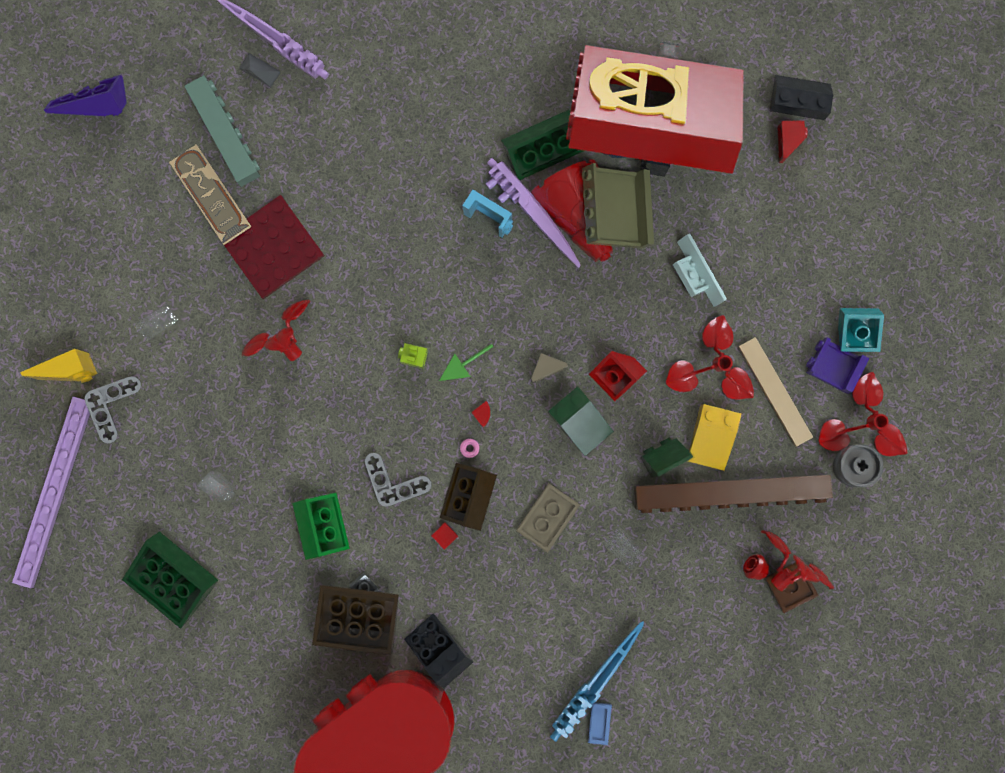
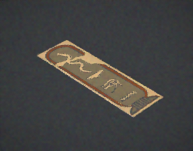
M197 144L169 162L223 245L251 227Z

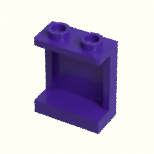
M828 337L819 340L815 347L817 351L815 356L811 357L807 362L806 367H808L806 373L846 394L852 393L869 358L864 355L858 356L852 352L840 351V346L832 343Z

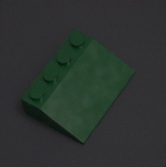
M159 531L145 541L122 581L181 629L210 594L218 579Z

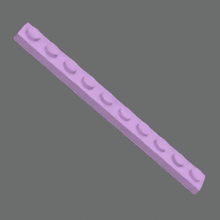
M72 397L12 581L14 584L34 588L90 413L84 399Z

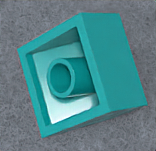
M840 308L838 321L840 351L880 352L884 314L879 308Z

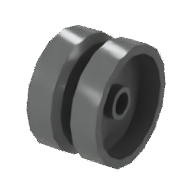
M859 444L850 445L836 454L833 461V471L836 478L844 485L849 487H868L880 479L883 472V460L873 447Z

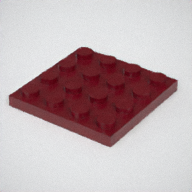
M281 195L249 216L247 221L251 227L224 245L262 299L268 297L325 256Z

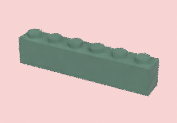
M203 75L185 85L189 96L240 187L261 177L258 172L260 167L255 159L252 160L249 156L252 154L250 148L246 143L243 145L241 141L243 136L240 130L232 125L235 122L229 111L225 112L223 107L226 105L221 96H216L214 91L217 88L213 81H208Z

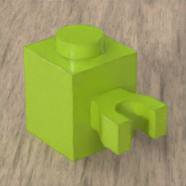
M404 343V347H400L398 358L401 364L424 369L428 349Z

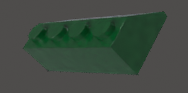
M569 109L501 140L506 156L519 180L585 151L569 148L570 140L566 139L571 112Z

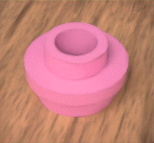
M466 439L461 443L460 451L463 456L473 458L479 452V444L474 439ZM468 445H472L474 447L472 452H468L466 450V447Z

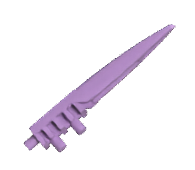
M217 0L241 22L271 44L288 61L314 79L318 76L323 79L328 78L329 73L323 70V62L321 60L318 61V57L310 53V51H304L303 47L287 34H281L261 19L227 0Z
M491 158L487 163L492 168L489 171L492 179L486 183V186L489 189H492L496 184L500 186L504 191L498 197L501 203L505 202L509 197L514 204L519 202L520 208L571 262L580 268V262L570 245L541 204L504 162L497 163Z

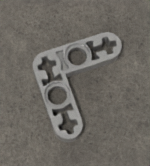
M134 376L93 389L85 395V403L98 435L104 443H112L118 436L107 403L138 392L141 382ZM131 379L133 382L138 383L135 386V390L131 388L125 389L126 394H122V388L118 384L122 382L123 386L128 385V380ZM111 386L117 387L119 390L118 396L110 397L107 394L108 388ZM92 393L95 396L99 395L100 399L97 400L99 406L103 404L104 408L92 411L95 404L93 401L89 402L88 400ZM104 411L107 414L106 421H97L96 413ZM108 422L111 423V425H108L107 427L110 432H114V434L112 435V439H109L108 437H103L106 431L104 427L100 429L99 425H105Z
M370 453L365 458V465L377 500L382 506H391L425 494L432 487L431 480L425 476L392 486L382 457L377 453ZM372 456L375 459H379V462L376 464L378 469L382 467L383 471H377L372 474L371 471L375 470L374 465L369 464ZM379 474H383L386 478L383 485H377L375 482V477ZM421 479L424 482H428L426 490L418 488L415 489L418 493L414 494L410 483L414 482V486L419 485ZM402 486L409 487V496L402 497L399 490ZM396 489V495L399 500L396 501V497L389 499L390 503L388 504L386 501H382L383 493L386 492L387 495L394 494L392 490Z

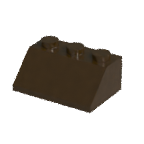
M456 463L440 518L481 531L497 474Z

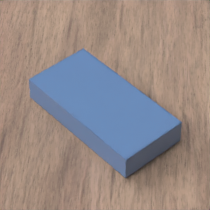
M596 702L592 704L588 743L608 745L611 704Z

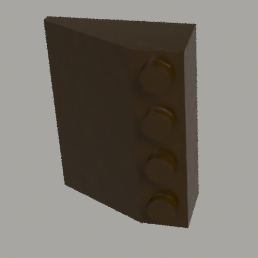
M320 585L312 645L391 655L395 641L399 594Z

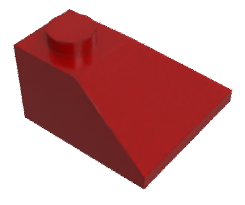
M611 351L589 375L616 401L647 370L634 357Z

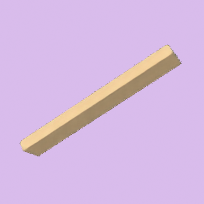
M756 337L740 345L738 348L794 446L797 447L813 438Z

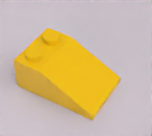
M73 349L20 373L24 377L37 380L81 381V383L92 380V376L96 375L97 371L89 353Z
M706 404L701 405L689 449L694 458L688 460V462L724 471L737 435L741 413Z

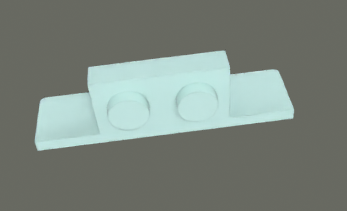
M691 234L685 235L677 242L685 258L675 262L673 266L691 297L705 291L713 307H716L727 298Z

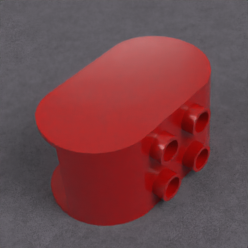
M394 671L384 675L378 681H375L373 676L369 674L351 688L352 690L345 695L350 702L343 705L341 700L336 698L312 720L317 728L300 749L295 762L294 773H433L443 764L449 752L455 724L451 701L441 686L436 684L430 676L418 671Z

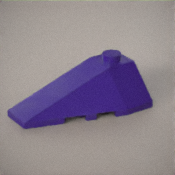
M119 75L99 81L100 85L93 89L87 86L75 96L73 93H69L51 100L44 111L45 113L89 116L119 115L127 104L123 77Z

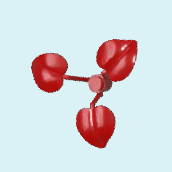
M302 300L290 305L281 316L283 320H286L287 328L280 330L269 339H267L269 337L268 333H260L254 336L246 344L241 355L251 356L265 347L267 350L283 352L289 361L298 359L302 351L296 345L297 340L293 335L294 330L290 326V321L297 319L304 312L310 300Z
M724 315L711 320L702 333L704 345L708 348L714 347V351L719 355L713 360L712 366L694 371L692 364L687 361L674 363L669 369L665 381L669 388L678 392H689L698 385L696 374L715 369L718 372L725 371L726 378L722 380L721 388L726 397L734 400L754 397L753 385L748 374L738 367L731 369L733 365L731 357L724 355L723 352L721 353L718 350L729 348L734 339L733 331Z
M874 372L863 375L859 378L852 392V397L856 404H865V408L873 413V415L867 418V424L845 429L844 423L840 420H828L820 430L819 444L827 450L839 451L850 443V437L847 432L870 428L871 430H877L878 435L874 439V446L879 454L883 456L907 454L906 442L900 430L895 425L889 424L886 415L878 414V411L869 407L877 406L882 401L883 388Z
M761 531V533L767 535L773 545L784 555V559L777 569L779 573L771 579L772 584L782 592L800 578H802V581H820L828 586L829 589H834L833 584L821 569L811 563L806 565L796 555L793 558L798 568L793 572L788 568L784 570L783 568L791 554L790 549L777 535L769 531Z

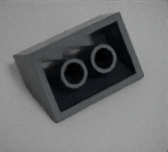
M775 75L769 111L825 121L831 114L833 91L831 84Z

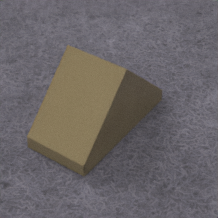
M541 353L531 378L532 384L567 369V363Z

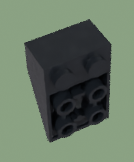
M434 613L404 638L434 682L443 688L473 663V660Z

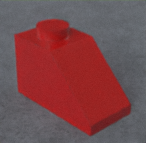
M781 121L779 124V163H783L807 138L808 129L805 127V121Z

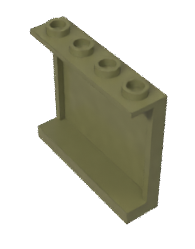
M596 163L582 168L587 244L630 248H646L654 245L650 170L643 169L639 172L596 168Z

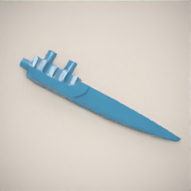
M644 621L640 622L628 634L587 684L584 683L552 724L555 729L550 736L552 740L556 742L561 735L567 738L569 736L568 733L573 732L575 723H580L579 718L586 715L585 710L588 707L591 708L592 704L601 696L599 693L629 652L644 625Z

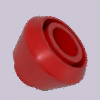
M760 554L750 556L743 566L744 575L755 580L767 577L769 565L765 558Z

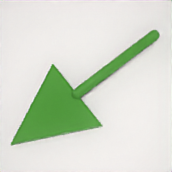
M490 344L463 363L454 354L439 381L470 377L464 366L490 350L493 345Z

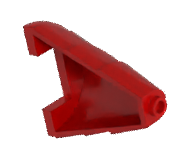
M594 159L589 160L590 163H586L584 160L551 175L544 180L541 188L539 185L531 191V194L545 209L554 223L571 237L573 243L595 262L598 260L603 262L611 257L610 254H612L613 249L612 246L587 244L582 168L592 163H596V168H599Z

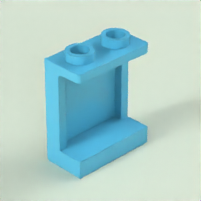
M475 190L471 191L462 205L464 215L468 218H471L477 209L500 223L499 236L501 238L504 234L508 235L513 227L512 213Z

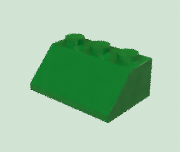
M337 492L292 503L305 560L350 549Z

